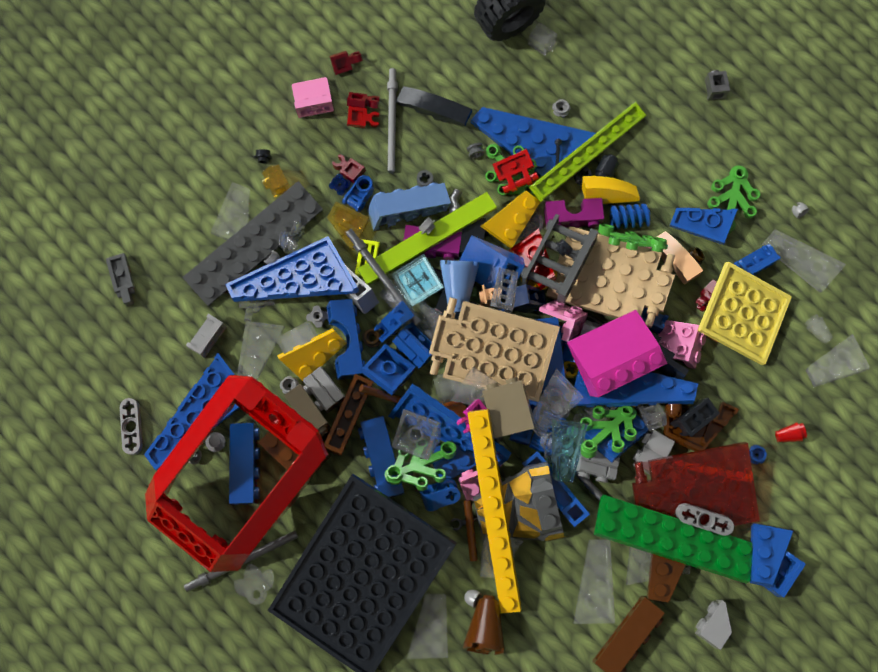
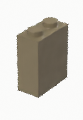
M518 377L506 380L507 384L500 386L498 382L486 385L487 389L482 391L486 408L490 412L495 438L536 427L524 380L518 381Z
M301 384L284 395L291 407L319 430L322 438L329 434L330 425Z

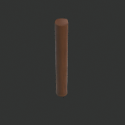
M363 384L359 387V392L394 403H398L402 398L401 396L390 395L386 391Z
M464 500L470 561H478L472 500Z

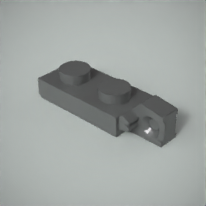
M122 253L106 258L114 292L118 298H122L123 304L127 307L134 305L132 294H135V286L126 254Z

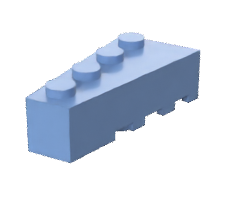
M435 182L424 187L414 186L408 190L397 189L391 193L379 192L373 196L367 212L372 229L376 231L379 230V226L388 224V227L396 225V222L402 219L408 222L414 220L420 214H422V217L447 211L451 202L445 183L438 184Z

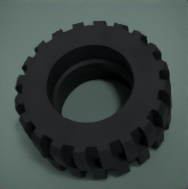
M478 0L474 8V17L490 40H508L510 37L526 30L525 28L534 23L533 21L543 12L546 0Z

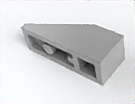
M347 267L359 292L345 295L353 300V304L361 312L366 314L379 301L372 288Z

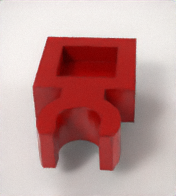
M349 106L347 126L365 128L366 123H368L372 127H378L379 122H374L372 117H379V113L371 112L367 114V108Z

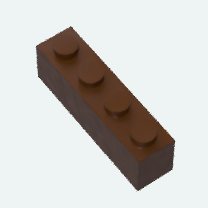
M355 374L324 443L326 450L342 456L369 395L359 392V387L361 384L373 386V381Z
M641 596L592 662L604 672H625L627 669L625 667L629 660L632 662L639 653L638 648L641 644L645 645L651 638L650 632L654 627L658 628L664 620L662 616L665 613L646 597Z

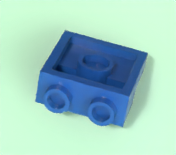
M384 344L364 365L361 373L390 395H393L413 374L416 366L410 360L398 354L395 349Z

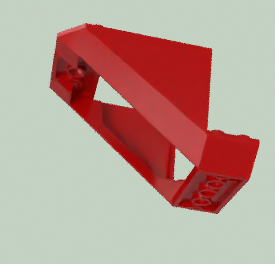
M229 375L154 474L145 493L147 521L208 571H239L251 552L297 500L327 457L328 453L319 430L253 377ZM236 404L299 456L228 546L225 539L218 537L216 534L210 537L205 529L193 523L188 515L181 513L183 507L175 499H170L167 495L181 471L210 436L216 425Z

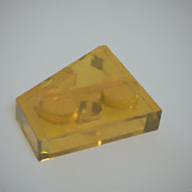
M335 202L327 217L350 250L353 251L354 244L346 235V232L352 229L360 238L369 222V217L338 202Z

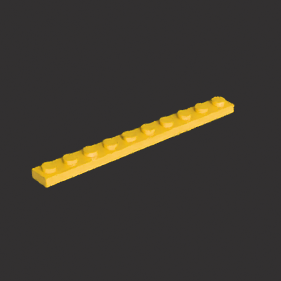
M489 409L469 411L467 414L500 613L521 612L520 594Z

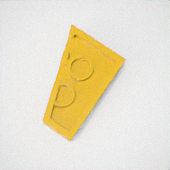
M524 191L480 227L509 248H512L540 204V201L528 191Z
M332 328L312 338L310 342L302 346L299 344L293 347V350L285 354L281 353L277 357L303 381L305 377L323 366L347 343Z

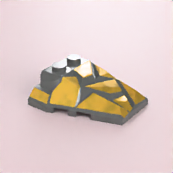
M547 461L528 465L522 468V471L518 474L505 478L501 485L510 538L548 541L565 537ZM480 492L473 496L481 533L484 536H488Z

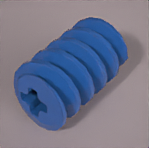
M634 204L633 208L631 205H626L625 208L623 205H619L618 209L616 206H612L609 213L610 225L616 224L617 229H620L623 223L626 229L628 223H631L632 228H635V224L638 222L641 228L643 222H645L646 226L649 227L651 221L650 210L646 204H641L640 207L638 204Z

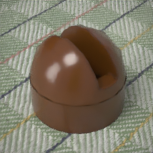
M682 404L666 405L667 415L671 418L680 417L682 414Z

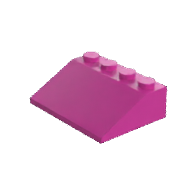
M633 310L567 342L589 395L592 397H600L667 364L660 345L637 310Z

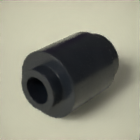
M612 154L604 155L595 170V176L613 178L620 165L618 158Z

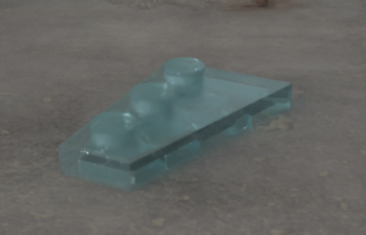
M552 418V478L554 480L573 483L581 453V444L584 442L588 425Z

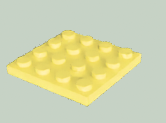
M726 262L698 331L756 363L766 365L792 296L731 262Z

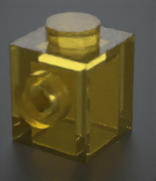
M279 164L269 166L262 172L264 187L266 190L270 188L273 197L283 194L290 188Z

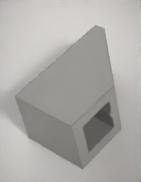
M723 600L712 601L708 606L706 617L698 621L695 634L715 649L721 650L732 631L726 603Z

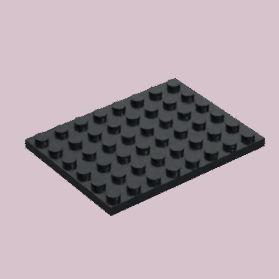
M352 474L267 611L353 671L375 672L457 543L355 474Z

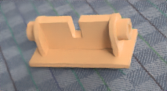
M482 285V291L479 292L480 305L489 308L496 307L499 304V291L496 288L485 289L484 285Z

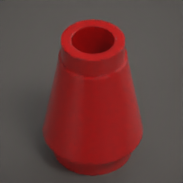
M796 422L775 431V436L778 443L800 442L807 438V432L803 423L798 424Z

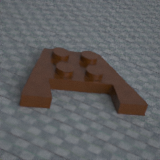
M722 402L718 408L720 413L692 437H683L680 435L682 430L671 425V422L676 418H671L667 415L666 405L668 403H665L664 436L675 441L677 444L701 454L739 409ZM682 404V413L685 410H687L689 406Z

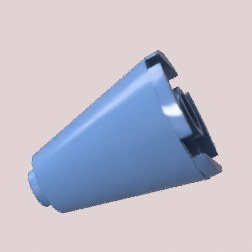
M440 260L447 305L450 297L456 298L457 303L454 312H460L463 301L469 302L479 262L474 261L473 264V261L447 260V264H445L446 260Z

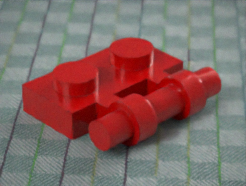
M527 149L492 164L499 181L507 180L508 185L502 187L505 194L510 191L513 193L517 191V188L526 184L529 186L533 184V181L539 179L537 172L529 175L528 170L534 168ZM523 173L524 178L514 182L512 177Z

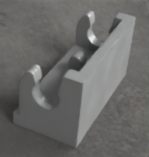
M210 314L206 316V321L191 342L186 344L188 348L203 358L207 356L226 329V325Z

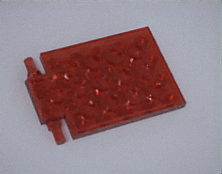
M747 442L648 460L651 480H647V475L644 474L643 462H635L636 483H632L635 505L677 518L676 508L682 503H687L727 516L733 521L734 526L760 521ZM688 509L686 512H682L684 518L686 515L692 516L693 518L695 516L694 514H691L688 511ZM708 514L700 517V523L703 525L707 524L710 520ZM715 521V524H717L721 528L727 527V524L725 522L724 524Z

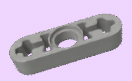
M126 398L120 404L122 449L129 455H137L143 448L140 405L136 400ZM129 403H131L134 406V408L131 409V415L135 416V418L130 417V412L126 410V407L129 406ZM134 421L136 429L133 432H128L126 429L127 424ZM127 435H137V437H132L133 443L137 444V447H134L133 451L132 449L128 448V445L132 444V440L129 437L127 438Z
M682 503L676 508L677 518L685 524L723 536L731 534L734 529L733 521L727 516L687 503ZM688 509V511L691 514H694L695 516L693 518L692 516L686 515L684 518L682 512H686ZM708 514L710 517L709 522L704 525L701 524L700 517ZM715 521L724 524L725 522L727 524V527L721 528L720 526L715 524Z

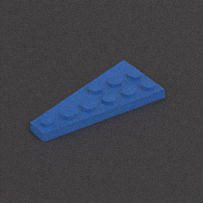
M578 370L569 408H576V406L594 407V405L616 407L638 406V404L656 405L657 403L694 404L698 383L649 372L600 397H592L589 395Z

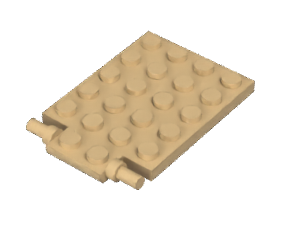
M572 226L569 228L582 235H588L590 232ZM598 234L597 241L565 303L613 318L621 317L633 310H637L639 315L642 316L645 307L648 308L645 324L648 328H652L655 317L658 316L659 312L664 311L675 275L672 274L675 255L668 254L665 264L662 265L659 271L657 268L662 252H656L643 246H638L637 250H630L626 248L627 242L621 241L620 245H611L608 243L609 237ZM566 236L565 241L574 251H580L582 247L581 242ZM560 254L557 263L566 267H572L574 261L572 260L573 258L566 255L563 257ZM558 272L555 282L563 283L566 277L563 273ZM548 288L546 297L557 300L558 293H556V290Z
M450 297L447 309L444 310L443 315L438 316L429 353L432 354L431 360H433L430 374L437 375L440 363H443V359L447 358L443 378L487 389L486 385L498 382L500 386L507 384L506 380L518 377V381L524 380L529 400L539 402L560 327L467 301L462 303L459 318L454 319L457 299Z

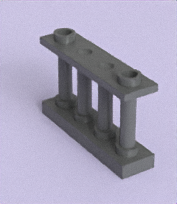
M555 214L553 220L550 219L548 221L547 231L529 266L523 268L520 277H522V285L527 284L531 279L556 290V293H558L557 301L565 304L597 241L598 231L591 229L588 235H582L558 225L559 215ZM554 232L581 242L582 247L580 251L573 250L570 253L569 257L573 258L572 260L574 261L572 267H566L542 256L546 247L557 251L555 249L557 247L556 242L550 240ZM540 263L563 273L566 279L563 283H558L535 273L534 270L537 264Z

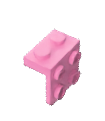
M666 320L664 329L658 334L661 337L659 344L675 353L674 360L683 361L688 368L695 369L701 359L700 351L702 345L706 342V335L698 331L699 325Z

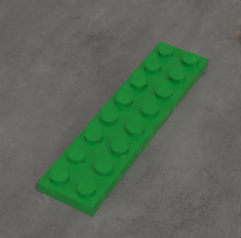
M607 495L601 496L594 531L595 536L745 584L750 582L752 542L730 535L723 536L685 524L675 517Z

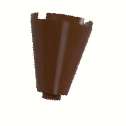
M483 595V598L478 600L463 649L480 654H488L492 651H495V655L504 654L505 648L499 601L495 600L494 596Z

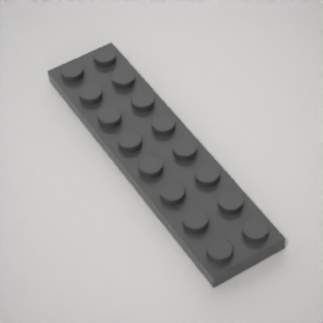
M299 181L296 182L184 275L183 279L209 307L228 291L225 284L248 274L270 255L272 250L278 249L323 211L322 207Z

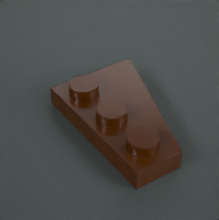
M651 553L647 599L668 603L686 564Z

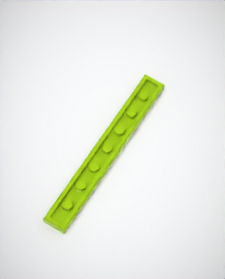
M635 101L529 187L540 202L543 201L647 115Z
M485 192L433 223L436 227L428 235L426 233L421 234L422 231H419L374 259L387 275L497 209V206L489 194ZM368 263L357 268L367 285L380 279Z

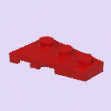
M539 228L508 250L523 257L526 267L529 266L542 241ZM545 249L542 256L549 259L547 250ZM540 263L537 264L534 270L535 273L553 281L556 280L553 269ZM533 281L539 287L540 290L546 287L543 284Z

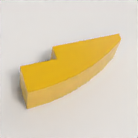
M583 176L582 191L585 199L602 198L603 204L640 201L637 187L629 182L603 176Z

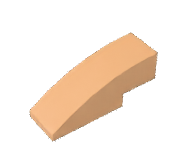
M665 231L657 236L667 240L668 249H663L662 260L665 262L668 254L675 255L672 268L684 285L703 272V269L690 253L669 233Z

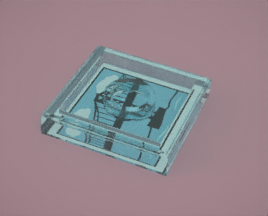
M424 254L391 274L410 307H413L444 287Z

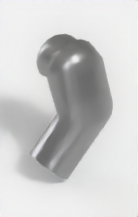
M454 189L449 198L451 202L448 207L450 213L460 208L458 200L462 192L458 189Z

